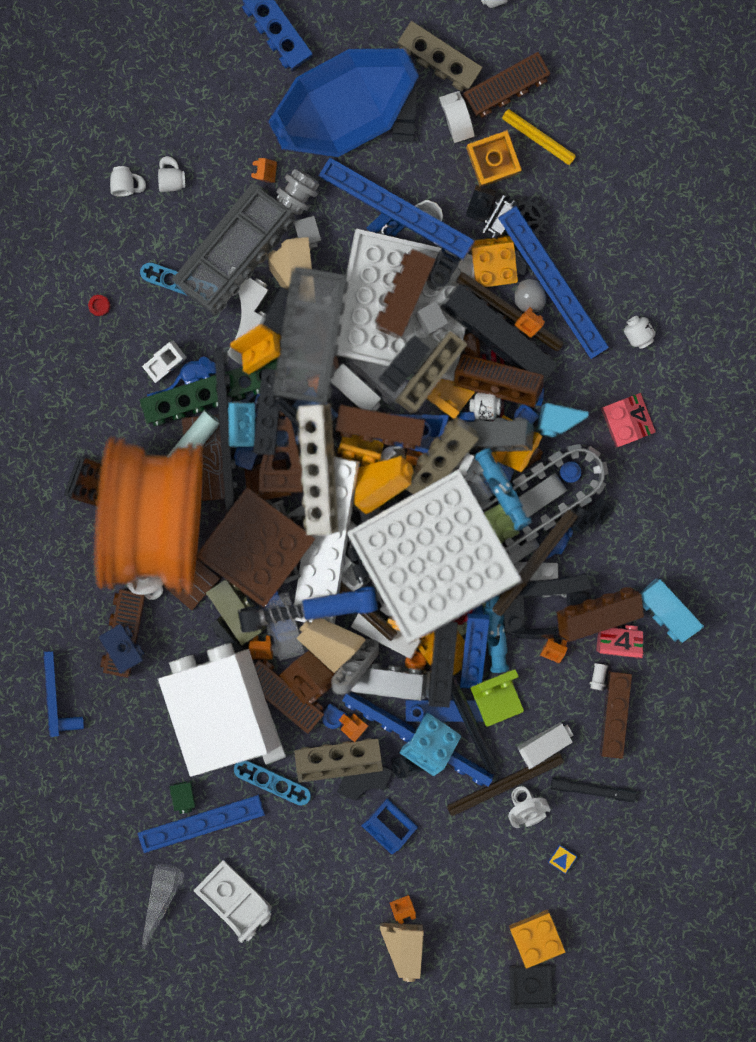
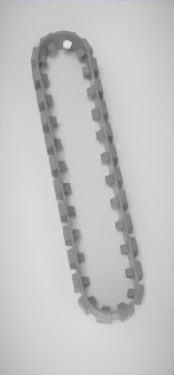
M580 444L567 446L566 453L562 454L560 451H557L548 457L550 463L544 466L541 462L531 468L532 474L527 478L522 474L512 481L515 485L512 487L513 489L520 487L523 491L528 488L526 481L536 475L542 479L546 476L544 472L546 468L552 464H555L557 467L562 466V458L568 454H571L572 459L579 458V452L586 454L585 460L591 462L593 459L596 461L597 466L593 467L594 474H599L598 481L592 480L589 484L593 488L587 494H584L582 491L576 494L578 500L569 506L561 503L558 505L560 510L558 513L550 518L546 514L540 517L542 523L534 529L526 526L523 528V536L515 541L511 538L505 540L507 546L503 548L504 551H507L509 554L520 548L519 542L524 539L526 542H530L539 536L536 532L540 528H543L544 531L556 525L554 519L559 516L562 518L567 510H571L574 513L572 507L577 504L579 507H583L592 501L590 498L592 494L596 493L599 495L606 486L603 480L604 475L608 474L607 463L601 462L598 458L601 454L591 446H588L587 449H582ZM487 497L478 504L481 510L486 512L492 509L491 504L498 499L496 497L490 501ZM376 587V600L382 604L380 610L391 617L392 615L387 605L382 602V596Z

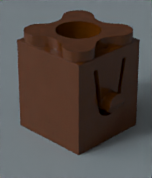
M308 650L296 659L280 676L300 701L310 706L332 688V678L338 670L334 673Z

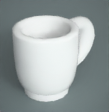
M169 156L163 157L159 162L160 169L158 170L159 191L172 192L185 188L184 171L179 169L175 159ZM164 165H172L175 168H164Z
M118 166L113 168L110 177L112 195L129 196L134 192L140 193L146 189L145 180L140 175L132 174L129 171V167ZM133 178L136 179L138 183L137 188H134Z

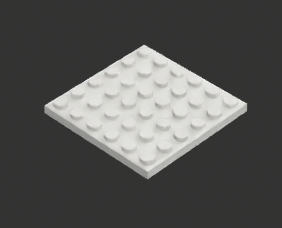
M356 229L345 280L348 281L347 293L343 294L342 302H345V309L343 315H340L339 318L342 328L340 336L336 338V345H338L337 356L388 367L409 339L415 335L431 348L413 372L416 373L446 333L452 331L463 340L465 328L444 310L442 312L449 324L443 327L445 331L436 336H433L432 333L427 336L425 335L414 313L437 301L440 307L452 289L459 285L456 279L460 273L464 272L475 280L472 255L467 254L464 260H460L448 284L438 291L431 290L426 281L403 336L396 339L375 329L377 325L375 318L379 310L383 311L386 305L383 303L386 293L388 291L391 292L394 284L391 282L395 273L400 272L402 268L400 264L401 258L405 252L408 253L411 249H414L435 259L441 248ZM434 275V281L437 284H442V278L439 275ZM460 354L441 379L454 381L455 369L459 363Z
M459 470L347 532L408 645L521 582L519 575Z

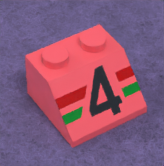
M641 393L601 408L616 447L655 433Z
M626 625L625 629L617 628L616 626L598 632L596 651L603 654L642 658L643 631L638 630V626Z

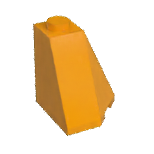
M400 456L358 467L354 504L365 514H368L411 485L412 465Z

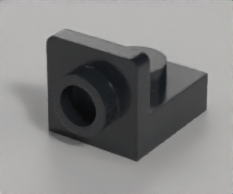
M476 185L466 216L476 221L485 222L496 191Z
M404 756L391 759L392 770L398 779L407 778L424 771V769Z

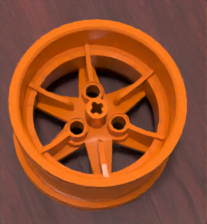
M115 437L109 438L103 465L98 514L97 580L100 589H105L107 584L109 589H114L116 584H128L135 581L137 576L161 578L167 588H176L177 594H182L183 589H185L186 595L192 594L197 565L196 555L198 554L202 505V444L197 443L194 449L193 444L188 443L187 448L177 447L170 456L146 455V451L137 445L126 444L124 438H120L118 443Z

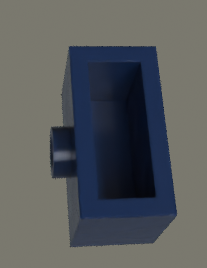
M123 623L99 636L120 674L144 660L142 655L145 654L140 644L137 643L135 645L131 637L134 634L128 625L124 626Z

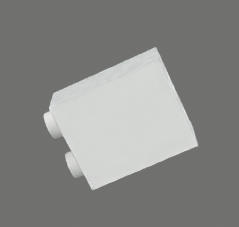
M231 643L207 650L210 661L196 665L193 655L169 662L172 673L158 679L190 777L267 754L280 746L249 649L234 653Z

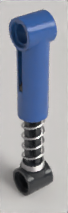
M363 587L353 592L305 599L303 603L301 602V605L294 603V606L288 607L285 605L283 608L277 606V609L268 608V610H260L257 606L245 607L238 610L241 632L248 633L262 629L263 625H268L270 622H285L288 619L294 621L295 618L303 619V617L307 621L355 612L368 613L377 610L378 605L375 588Z

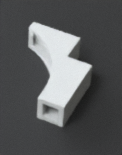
M234 267L231 268L228 275H230L233 272V270L235 269ZM249 278L240 286L238 293L242 309L241 322L235 340L258 326L265 314L261 311L259 314L256 313V310L269 292L266 289L267 284L258 278L255 281ZM230 348L228 350V357L243 366L241 353Z

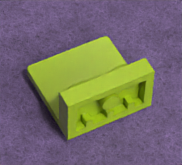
M516 670L470 688L487 727L524 711L512 682L513 679L518 678Z

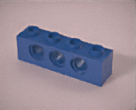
M242 0L244 4L242 6L243 11L248 17L253 16L256 21L254 26L261 35L263 33L266 34L269 39L266 41L273 52L277 50L281 55L279 61L285 69L289 67L291 71H294L313 57L312 52L274 0ZM260 8H267L269 14L266 17L259 16L257 12ZM279 25L282 30L279 34H272L270 32L271 26ZM291 42L294 44V48L292 51L286 52L282 49L283 44Z

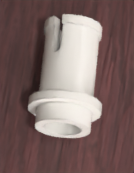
M595 663L592 682H589V684H591V689L603 691V688L606 687L604 683L608 666Z

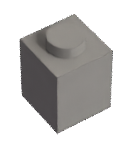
M312 216L295 221L294 225L298 238L308 237L310 249L317 248V243H321V238L315 217Z
M437 301L414 313L426 336L431 333L433 336L445 331L443 327L449 324Z

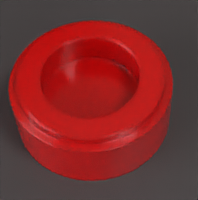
M95 295L89 300L88 308L92 314L104 316L110 310V302L103 295Z

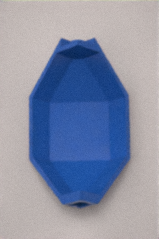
M348 49L296 77L268 123L282 149L340 157L392 128L418 78V74L405 49Z

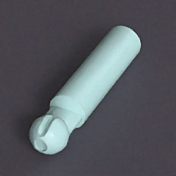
M204 410L167 456H170L177 447L187 448L188 443H192L194 449L197 443L204 445L219 427V420L210 412Z

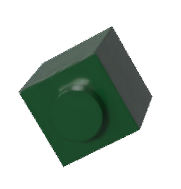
M192 781L171 784L169 787L174 811H179V814L192 812V808L196 806Z

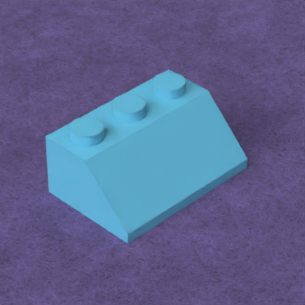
M546 403L541 407L536 430L541 431L542 436L553 438L587 418L588 413Z
M655 578L640 592L642 594L643 608L646 611L650 609L655 614L652 618L660 626L664 624L669 629L667 634L674 642L679 640L683 643L704 627L660 579Z

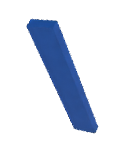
M255 795L138 832V837L143 853L264 816L265 813L259 795Z

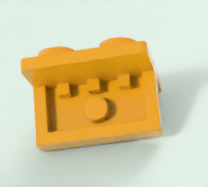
M259 324L231 342L230 348L241 353L243 371L251 374L280 355L281 335Z

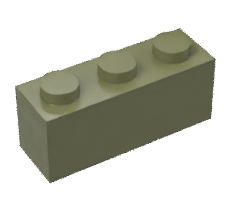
M227 579L206 592L241 645L267 628L266 625H263L262 629L258 631L241 632L238 610L254 606L248 596H245L239 588Z

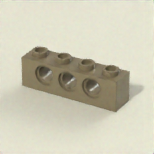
M412 21L397 42V46L400 47L399 49H405L408 57L412 55L417 58L416 62L427 69L429 66L434 69V74L443 80L448 78L453 82L452 86L461 92L463 90L468 91L483 68ZM424 42L427 48L425 51L420 52L415 49V44ZM440 53L444 56L445 60L442 63H436L432 58L433 55ZM453 65H459L462 68V73L454 75L450 68Z
M452 331L446 333L395 401L411 414L416 412L467 343Z
M458 417L453 422H448L443 434L439 438L436 437L431 443L426 454L423 453L419 457L417 465L413 468L411 485L405 489L412 494H416L448 476L478 441L477 431ZM451 440L458 441L455 445H448V442ZM438 456L444 457L441 461L434 460ZM424 472L431 473L428 477L421 476Z
M368 738L358 742L346 741L337 745L325 744L321 747H304L300 750H294L299 783L383 771L378 739ZM338 757H341V758H342L341 760H334L335 758H338ZM317 760H320V761H321L320 763H313L314 761H317Z

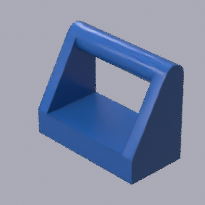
M388 798L361 825L391 854L398 851L418 828ZM384 808L409 829L401 839L377 818Z

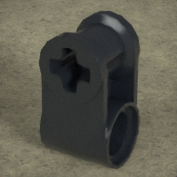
M441 248L426 280L428 287L434 291L445 287L461 259L445 252V249ZM434 275H439L442 278V284H437L434 281Z

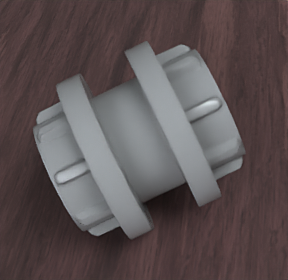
M294 169L291 174L287 173L285 179L288 181L285 188L278 187L276 200L288 210H291L292 213L300 215L304 210L308 211L311 207L307 203L310 195L317 197L319 183L307 173Z

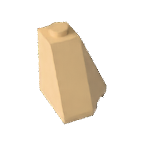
M308 237L287 239L282 243V247L279 250H272L268 253L269 269L280 286L286 290L289 289L292 268L312 269ZM301 276L299 301L316 303L313 277Z
M322 618L313 619L311 622L307 620L299 628L302 632L296 638L334 673L356 653L365 641L360 635Z
M380 923L381 934L399 978H403V981L414 982L416 979H420L423 926L416 924Z

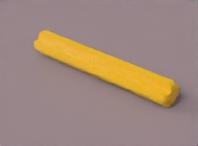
M510 109L506 110L502 116L504 121L566 164L570 165L575 159V154Z

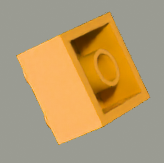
M508 131L467 144L466 149L479 186L484 187L521 173L522 170Z
M548 910L509 925L526 969L565 953Z

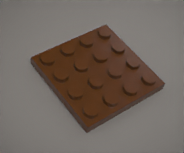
M247 487L196 557L261 606L265 607L316 538L312 535H307L304 529Z

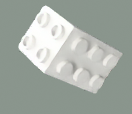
M224 859L194 889V892L233 929L240 942L244 940L248 942L255 935L256 927L259 924L261 926L265 925L271 918L272 906Z

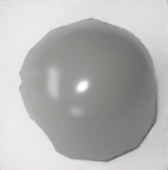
M527 279L521 281L516 287L515 303L522 312H525L529 307L533 309V313L543 309L546 304V293L539 281Z

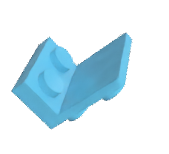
M229 403V446H254L255 403Z
M426 713L412 740L405 744L399 753L432 776H435L447 765L461 735L431 714Z

